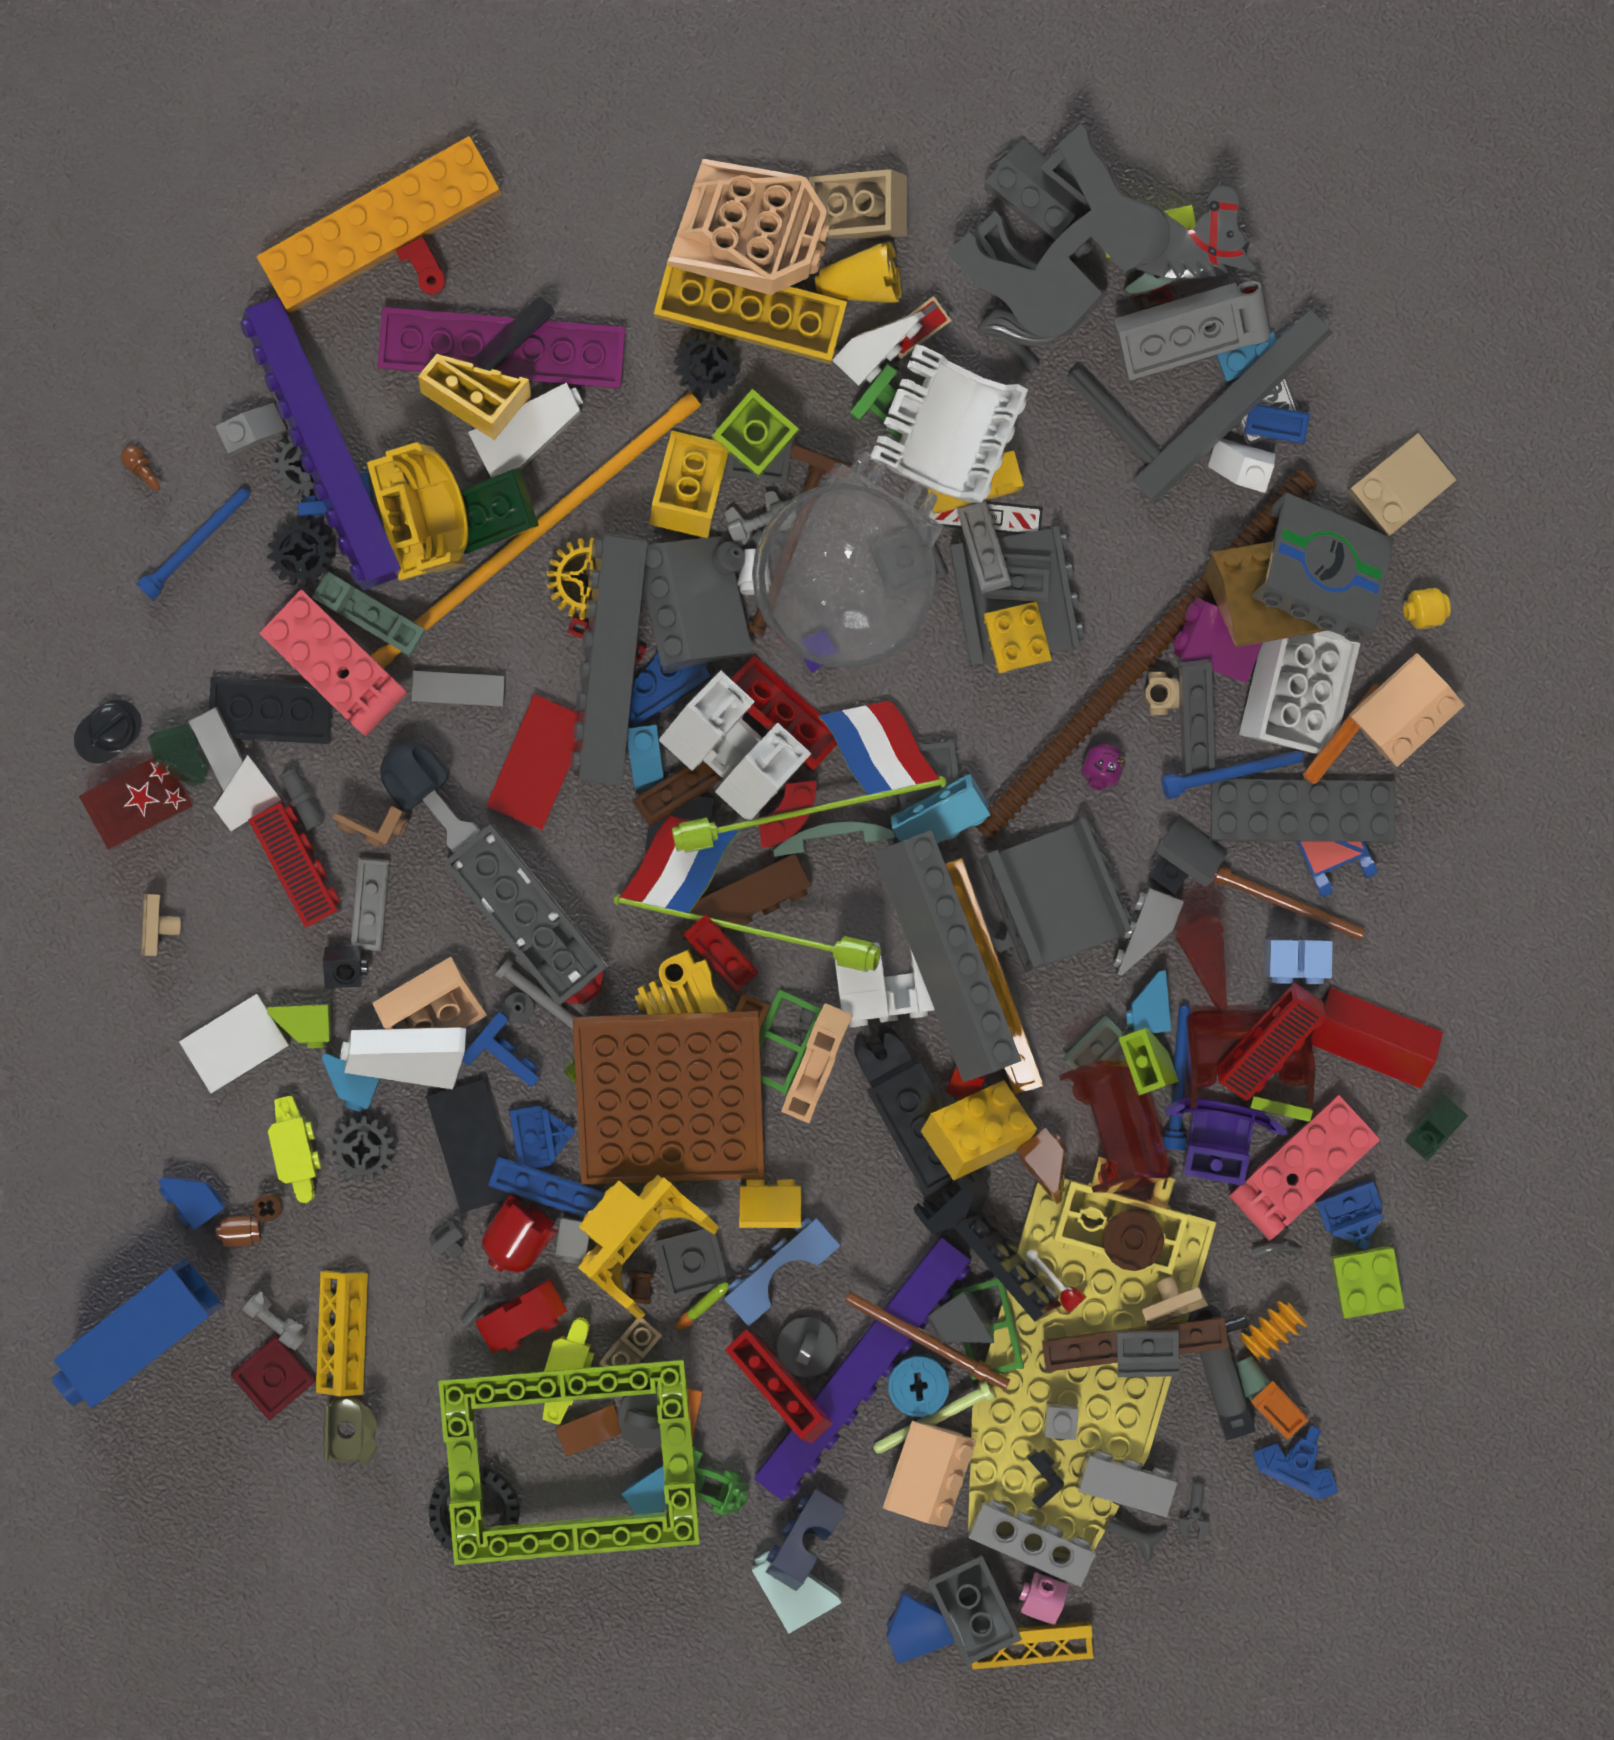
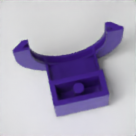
M1186 1098L1165 1107V1114L1183 1117L1185 1112H1193L1183 1164V1174L1187 1176L1244 1186L1254 1123L1266 1127L1270 1133L1287 1135L1286 1128L1274 1116L1242 1105L1215 1100Z

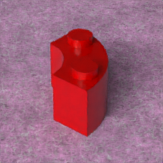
M816 781L785 784L784 797L779 807L771 814L763 817L813 807L816 796ZM810 814L760 824L761 847H772L792 837L804 825Z
M549 1279L476 1320L475 1324L492 1354L503 1348L508 1353L522 1345L520 1339L539 1328H542L545 1332L559 1324L558 1317L566 1313L567 1309Z

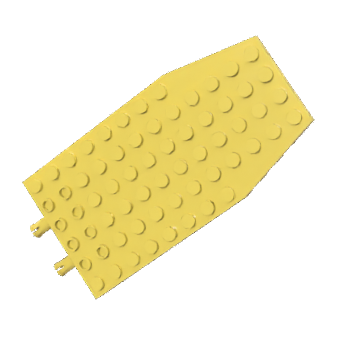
M1098 1157L1092 1183L1084 1184L1065 1178L1062 1201L1057 1205L1040 1184L1036 1183L1017 1253L1024 1261L1030 1262L1038 1271L1037 1276L1045 1285L1047 1284L1055 1290L1059 1302L1061 1291L1034 1262L1026 1258L1029 1250L1037 1251L1038 1258L1065 1287H1076L1087 1298L1070 1313L1061 1305L1054 1313L1034 1322L1006 1289L1024 1369L1000 1373L1010 1379L1007 1388L1003 1390L991 1383L997 1397L991 1401L985 1398L972 1405L971 1438L977 1441L970 1460L968 1532L982 1500L990 1503V1500L994 1499L1007 1505L1006 1511L1018 1515L1019 1511L1036 1518L1035 1524L1044 1528L1047 1524H1051L1064 1531L1063 1536L1074 1540V1537L1078 1536L1091 1542L1090 1548L1095 1550L1105 1532L1104 1524L1106 1520L1114 1517L1120 1504L1078 1491L1076 1486L1086 1453L1095 1454L1096 1450L1112 1454V1460L1124 1463L1125 1459H1131L1142 1463L1143 1466L1149 1457L1172 1376L1118 1377V1363L1046 1372L1042 1340L1150 1326L1145 1320L1142 1309L1163 1301L1157 1286L1160 1280L1173 1277L1180 1294L1198 1287L1217 1222L1170 1209L1168 1202L1174 1182L1176 1181L1175 1178L1167 1176L1163 1188L1166 1176L1157 1174L1151 1200L1147 1199L1146 1202L1112 1192L1109 1186L1117 1162L1109 1159L1106 1171H1104L1107 1159ZM1130 1209L1145 1211L1153 1216L1161 1226L1164 1235L1163 1251L1157 1261L1151 1266L1138 1271L1121 1269L1112 1263L1105 1253L1102 1241L1104 1229L1110 1219L1121 1211ZM1002 1304L996 1323L1006 1321ZM1190 1313L1163 1324L1188 1321ZM1008 1327L994 1331V1343H990L985 1362L990 1365V1369L1016 1363ZM1046 1402L1077 1405L1079 1412L1076 1440L1047 1438L1044 1436ZM1034 1448L1038 1453L1043 1449L1055 1461V1464L1051 1467L1064 1481V1487L1040 1509L1033 1503L1032 1499L1049 1485V1482L1026 1458ZM1003 1521L998 1524L996 1532L1001 1536H1007L1012 1533L1014 1526L1010 1522ZM1029 1534L1024 1540V1544L1029 1548H1036L1041 1543V1537L1037 1534ZM1058 1546L1054 1549L1052 1556L1065 1560L1069 1555V1549L1065 1546Z

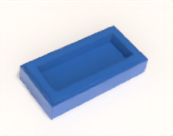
M1258 404L1247 414L1244 434L1304 445L1310 414Z

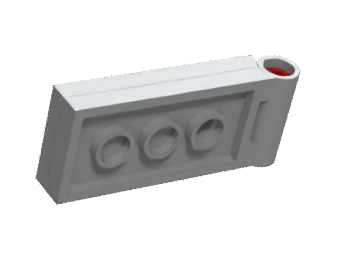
M1254 280L1245 281L1239 286L1235 282L1113 319L1123 368L1129 381L1247 345L1260 344L1270 338L1262 287L1258 281Z

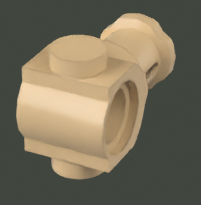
M1167 672L1148 673V685L1144 689L1143 695L1148 704L1150 715H1168V709L1179 708L1180 686L1178 678H1167ZM1155 685H1160L1166 690V698L1162 702H1155L1150 696V690Z

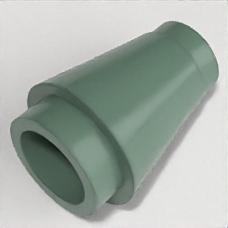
M1253 1356L1236 1363L1245 1398L1248 1397L1250 1402L1271 1383Z

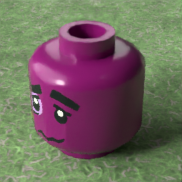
M1101 743L1098 747L1089 749L1081 769V774L1088 781L1087 785L1098 791H1104L1105 788H1112L1118 785L1125 767V759L1121 756V751L1118 748Z

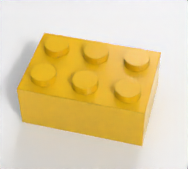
M1003 1080L931 1113L921 1133L952 1179L956 1180L1017 1151L1016 1149L1032 1138L1037 1128Z

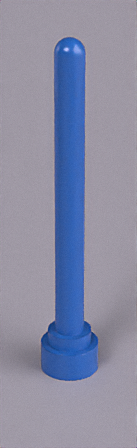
M245 487L240 488L154 575L152 573L147 577L144 575L136 584L154 601L162 593L160 591L164 586L162 583L249 498V489Z
M1294 751L1186 777L1176 776L1175 773L1164 775L1161 777L1163 793L1167 800L1180 797L1181 793H1185V789L1300 763L1304 760V753L1302 751Z
M1187 1004L1180 1005L1178 1010L1174 1069L1179 1082L1172 1084L1171 1104L1184 1099L1191 1008ZM1170 1115L1169 1131H1166L1165 1137H1162L1161 1149L1186 1150V1138H1183L1184 1132H1181L1182 1117Z

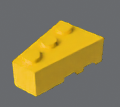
M439 354L433 357L418 376L420 391L423 395L494 441L531 396L529 379L513 378L502 375L501 371L492 369L488 371L474 367L472 363Z
M1003 450V462L1000 468L994 472L990 482L992 483L991 491L984 500L1021 491L1024 487L1014 450L1006 453ZM926 488L933 515L973 504Z

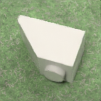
M1222 438L1213 447L1208 467L1236 485L1266 493L1275 465V453Z

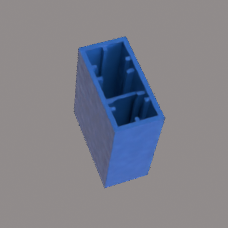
M185 1258L169 1268L53 1359L61 1370L52 1377V1381L61 1395L72 1406H76L82 1400H85L92 1409L222 1308L224 1304L191 1262Z

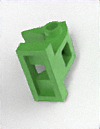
M887 364L851 410L850 416L860 422L866 413L870 411L884 422L886 417L889 416L883 411L896 395V391L889 384L897 375V371ZM889 428L887 432L900 441L902 433Z
M693 1446L697 1498L712 1504L711 1511L720 1515L728 1516L729 1512L739 1513V1510L747 1502L748 1492L746 1491L749 1484L741 1481L742 1475L734 1471L725 1469V1472L721 1473L699 1465L703 1450ZM706 1476L723 1482L718 1497L701 1491Z

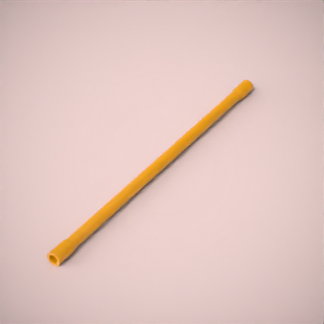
M687 393L670 407L666 414L537 519L538 527L520 533L413 623L425 630L431 628L671 428L684 421L702 406L693 394L689 395ZM387 643L376 650L371 656L385 668L402 651Z

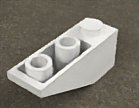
M920 311L860 333L853 337L832 361L858 386L866 380L871 383L882 372V369L879 367L886 358L891 361L903 349L899 345L906 336L912 339L923 327L919 322L925 315Z

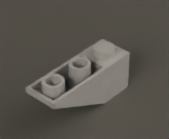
M1150 888L1147 889L1146 894L1140 892L1134 908L1139 911L1135 922L1131 921L1130 927L1132 930L1124 935V938L1128 939L1125 950H1118L1113 966L1117 967L1115 974L1122 976L1174 930L1184 901Z

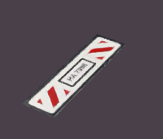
M928 498L926 525L962 529L957 509L933 515ZM986 501L996 533L1018 535L1041 530L1043 507Z

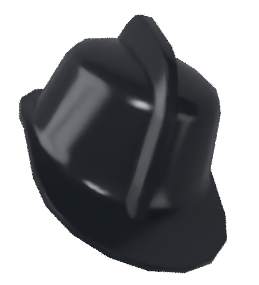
M110 700L102 704L82 720L76 728L74 746L78 754L84 760L95 764L105 763L113 759L139 736L142 727L141 716L132 704L123 700Z

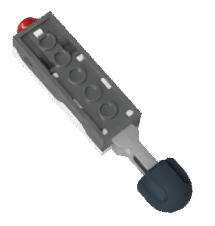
M414 741L402 742L392 747L384 756L380 767L381 781L390 796L402 810L406 811L411 810L424 801L446 828V844L454 854L446 859L443 864L559 1006L562 1003L583 1005L588 1003L601 992L604 969L608 967L607 964L494 824H490L481 831L475 823L461 821L437 792L449 779L450 771L438 756L426 745Z

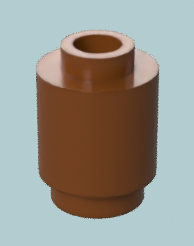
M251 1215L222 1217L221 1224H216L217 1242H222L224 1248L253 1246L254 1242H261L260 1220L252 1218Z

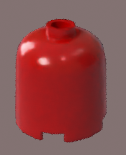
M510 1195L482 1236V1247L485 1254L489 1257L487 1262L499 1272H502L504 1269L514 1273L527 1270L559 1232L558 1229H551L555 1223L545 1213L534 1205L529 1210L519 1204L522 1198L515 1195Z

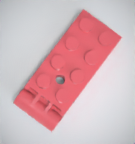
M302 589L259 633L365 737L408 693ZM345 670H349V675L342 679V673Z
M1336 1094L1311 1117L1310 1122H1305L1246 1177L1244 1186L1237 1185L1228 1196L1268 1240H1271L1362 1158L1380 1139L1343 1098ZM1293 1173L1296 1175L1297 1180L1294 1184L1289 1185L1287 1183V1176Z

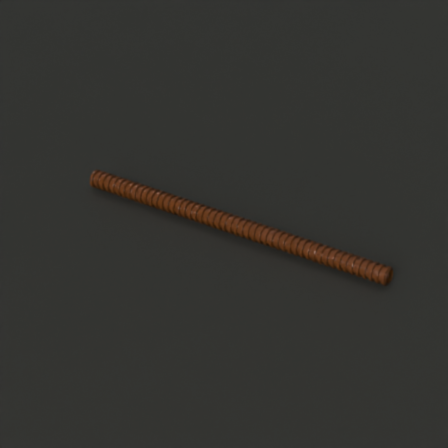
M1297 468L1294 471L1296 474L1288 477L1289 482L1282 484L1283 489H1278L1275 492L1276 496L1269 498L1270 503H1265L1262 506L1263 510L1257 511V517H1252L1250 519L1251 524L1249 526L1246 524L1243 527L1244 531H1239L1237 533L1238 538L1236 540L1232 539L1230 541L1231 546H1226L1224 550L1266 543L1264 539L1266 537L1270 538L1272 536L1271 532L1273 530L1276 531L1279 520L1271 516L1273 504L1286 493L1301 499L1305 495L1309 496V490L1317 487L1316 481L1303 469ZM1200 574L1198 576L1200 580L1198 582L1194 581L1192 583L1193 587L1185 590L1187 594L1179 597V603L1175 602L1173 604L1174 608L1166 611L1168 615L1166 617L1162 616L1159 624H1154L1153 627L1155 629L1153 631L1149 630L1147 632L1148 637H1143L1141 639L1142 643L1134 646L1136 650L1128 653V659L1124 658L1121 661L1123 664L1115 667L1116 672L1114 674L1111 672L1108 675L1110 678L1103 680V686L1096 688L1097 693L1095 695L1091 694L1089 696L1091 699L1088 702L1086 700L1083 702L1084 707L1076 710L1078 712L1076 716L1072 715L1070 717L1071 721L1064 723L1065 728L1063 730L1059 729L1057 731L1058 735L1051 737L1052 742L1044 745L1046 749L1044 751L1040 750L1038 752L1039 756L1031 759L1033 763L1025 766V772L1020 771V777L1012 780L1014 784L1012 786L1008 785L1006 787L1007 791L1000 793L1001 798L993 801L994 806L992 808L989 806L990 816L984 822L975 826L986 838L994 841L996 833L1001 834V828L1009 825L1007 821L1009 819L1013 820L1015 818L1014 814L1021 812L1022 809L1020 807L1028 804L1027 799L1029 797L1032 799L1034 797L1033 793L1041 790L1039 786L1042 783L1045 785L1048 776L1052 777L1054 775L1052 772L1055 769L1057 771L1060 769L1059 764L1061 762L1065 763L1067 761L1065 758L1073 755L1072 750L1080 747L1078 745L1079 742H1084L1087 734H1092L1091 729L1099 726V720L1104 721V715L1112 712L1110 708L1112 706L1116 707L1118 705L1117 701L1124 699L1123 694L1131 691L1130 686H1135L1137 684L1136 680L1144 677L1142 673L1144 671L1148 672L1151 664L1155 665V659L1163 656L1161 652L1163 650L1167 651L1170 643L1174 644V638L1182 631L1186 623L1185 614L1187 608L1191 603H1194L1195 598L1211 602L1214 600L1205 575Z

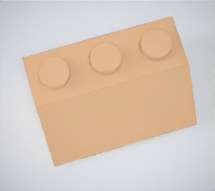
M1416 653L1353 710L1349 716L1378 752L1398 767L1465 705L1451 687Z
M452 957L447 958L372 1003L385 1029L467 1028L487 1016L470 984Z
M912 1421L883 1508L928 1524L947 1527L977 1440L952 1429Z

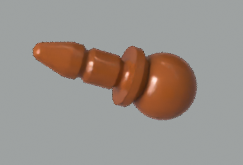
M134 445L126 447L121 453L122 464L130 469L134 476L139 475L148 487L159 491L158 479L149 469L150 461L145 458L143 450Z

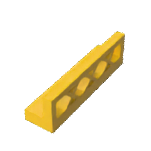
M320 1271L316 1393L334 1396L363 1395L368 1273ZM331 1279H337V1292L335 1295L331 1292ZM332 1310L336 1315L335 1324L333 1326L329 1321L330 1312ZM330 1341L334 1344V1354L332 1357L328 1352ZM329 1371L333 1375V1388L327 1387V1374Z
M1090 1621L1055 1625L1017 1627L1022 1640L1012 1645L1024 1644L1028 1648L1021 1658H1012L1004 1651L1006 1648H1003L991 1660L972 1663V1670L1094 1659L1092 1625ZM1085 1638L1086 1652L1073 1653L1065 1644L1072 1639ZM1054 1641L1059 1645L1051 1655H1042L1035 1649L1039 1642ZM1061 1649L1067 1652L1065 1654H1058ZM1031 1651L1037 1655V1656L1027 1657V1656L1031 1653ZM1001 1654L1007 1658L997 1660Z

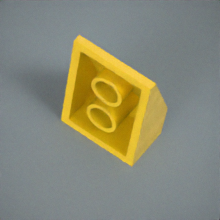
M671 431L651 506L649 525L708 538L729 452L714 440Z
M746 1179V1185H740L739 1228H801V1185H795V1179H777V1185H765V1179Z

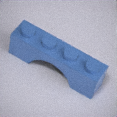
M817 1216L813 1220L806 1217L801 1222V1228H794L797 1234L789 1241L784 1237L771 1248L774 1254L766 1261L761 1257L748 1268L751 1274L743 1281L738 1277L729 1284L728 1294L724 1299L748 1326L772 1306L768 1285L773 1273L781 1265L790 1261L802 1260L818 1266L841 1246Z

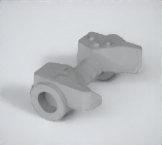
M766 492L767 512L747 521L733 507L725 512L728 522L726 525L733 542L739 546L746 544L751 538L750 532L768 524H772L775 528L786 527L789 524L790 518L794 516L789 499L779 501L776 492Z
M263 1292L255 1293L242 1310L251 1318L257 1316L267 1323L268 1326L280 1334L279 1340L295 1351L306 1338L301 1331L303 1325L289 1318L283 1322L268 1310L272 1304L263 1295Z

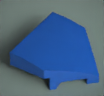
M541 1106L509 1110L517 1163L532 1168L550 1166L556 1160V1157L567 1141L575 1133L573 1128Z
M1368 1179L1317 1198L1315 1203L1325 1230L1329 1231L1334 1237H1340L1367 1250L1370 1238L1378 1222L1383 1218L1381 1214L1383 1208L1373 1180Z
M902 1593L897 1610L892 1619L888 1620L886 1624L888 1628L886 1635L898 1664L955 1643L937 1604L929 1605L913 1599L912 1595Z

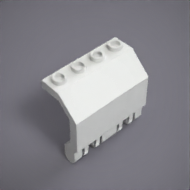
M916 345L911 356L915 361H909L907 368L916 374L926 377L924 383L920 386L909 379L901 380L899 386L906 390H897L888 415L893 418L886 417L884 425L888 428L902 433L901 439L898 443L887 436L879 435L876 442L885 448L875 445L870 459L935 492L969 503H982L991 491L992 483L990 482L994 472L1000 468L1003 462L1002 453L1005 445L1014 435L1016 418L1026 406L1027 400L1025 396L1028 389L1018 384L1004 385L982 378L948 361L943 355L922 345Z

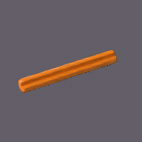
M1372 685L1353 710L1378 689L1380 685ZM1350 716L1346 718L1303 773V777L1312 784L1318 783L1360 729Z

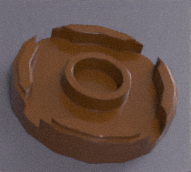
M1130 1209L1121 1211L1110 1219L1104 1229L1102 1241L1105 1253L1112 1263L1121 1269L1138 1271L1151 1266L1157 1261L1163 1251L1164 1235L1161 1226L1153 1216L1145 1211Z

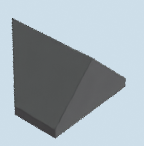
M962 1292L927 1317L942 1344L948 1341L994 1343L993 1319L978 1294Z

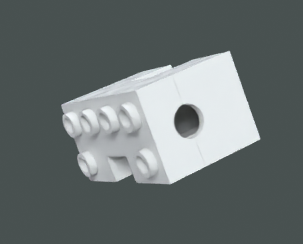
M720 671L683 709L660 737L659 741L692 771L702 761L707 763L724 779L715 792L746 821H749L772 799L812 753L779 723L763 738L741 719L755 701Z
M878 942L874 943V946L880 947ZM911 948V967L913 973L884 977L881 955L877 969L875 971L869 970L868 972L840 967L837 965V959H835L841 1010L853 1015L850 1027L868 1025L867 1019L879 1018L880 1022L896 1021L899 1014L909 1013L910 1018L928 1016V1011L935 1010Z

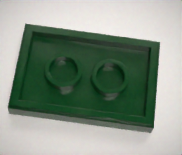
M520 468L509 470L461 490L468 520V542L464 555L539 526Z

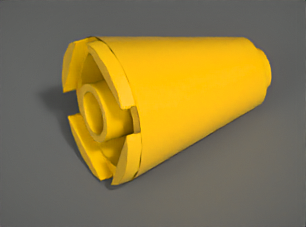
M890 241L880 243L821 268L819 275L815 276L818 294L823 293L824 296L839 300L899 302L898 298H901L902 295L899 267L896 268L894 261L891 260L892 258H897L892 243Z

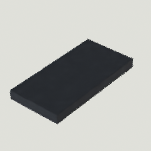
M210 677L209 710L215 707L218 708L234 740L330 744L332 705L309 682Z
M481 1079L426 1096L460 1212L463 1213L506 1200L510 1195H514L488 1186L497 1156L508 1160L509 1157L486 1080Z

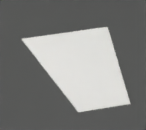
M247 755L214 806V810L229 830L233 831L247 822L248 819L263 812L281 799Z

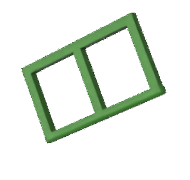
M780 989L778 990L759 1032L760 1050L767 1037L797 1051L798 1055L784 1086L761 1075L762 1083L781 1091L784 1095L788 1094L806 1052V1045L822 1008H818ZM783 999H787L816 1013L802 1046L769 1032Z
M998 1278L953 1290L952 1296L954 1299L962 1292L972 1293L998 1286L1006 1321L994 1324V1331L1008 1327L1016 1363L993 1368L992 1370L1000 1374L1016 1369H1024L1006 1288ZM963 1342L966 1355L975 1360L971 1342Z

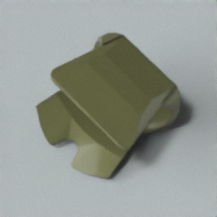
M339 1398L332 1401L329 1406H325L323 1411L324 1464H328L330 1458L339 1462L359 1460L363 1465H366L373 1457L378 1446L375 1441L378 1425L370 1409L359 1400ZM343 1421H350L355 1426V1434L350 1438H343L338 1433V1425Z

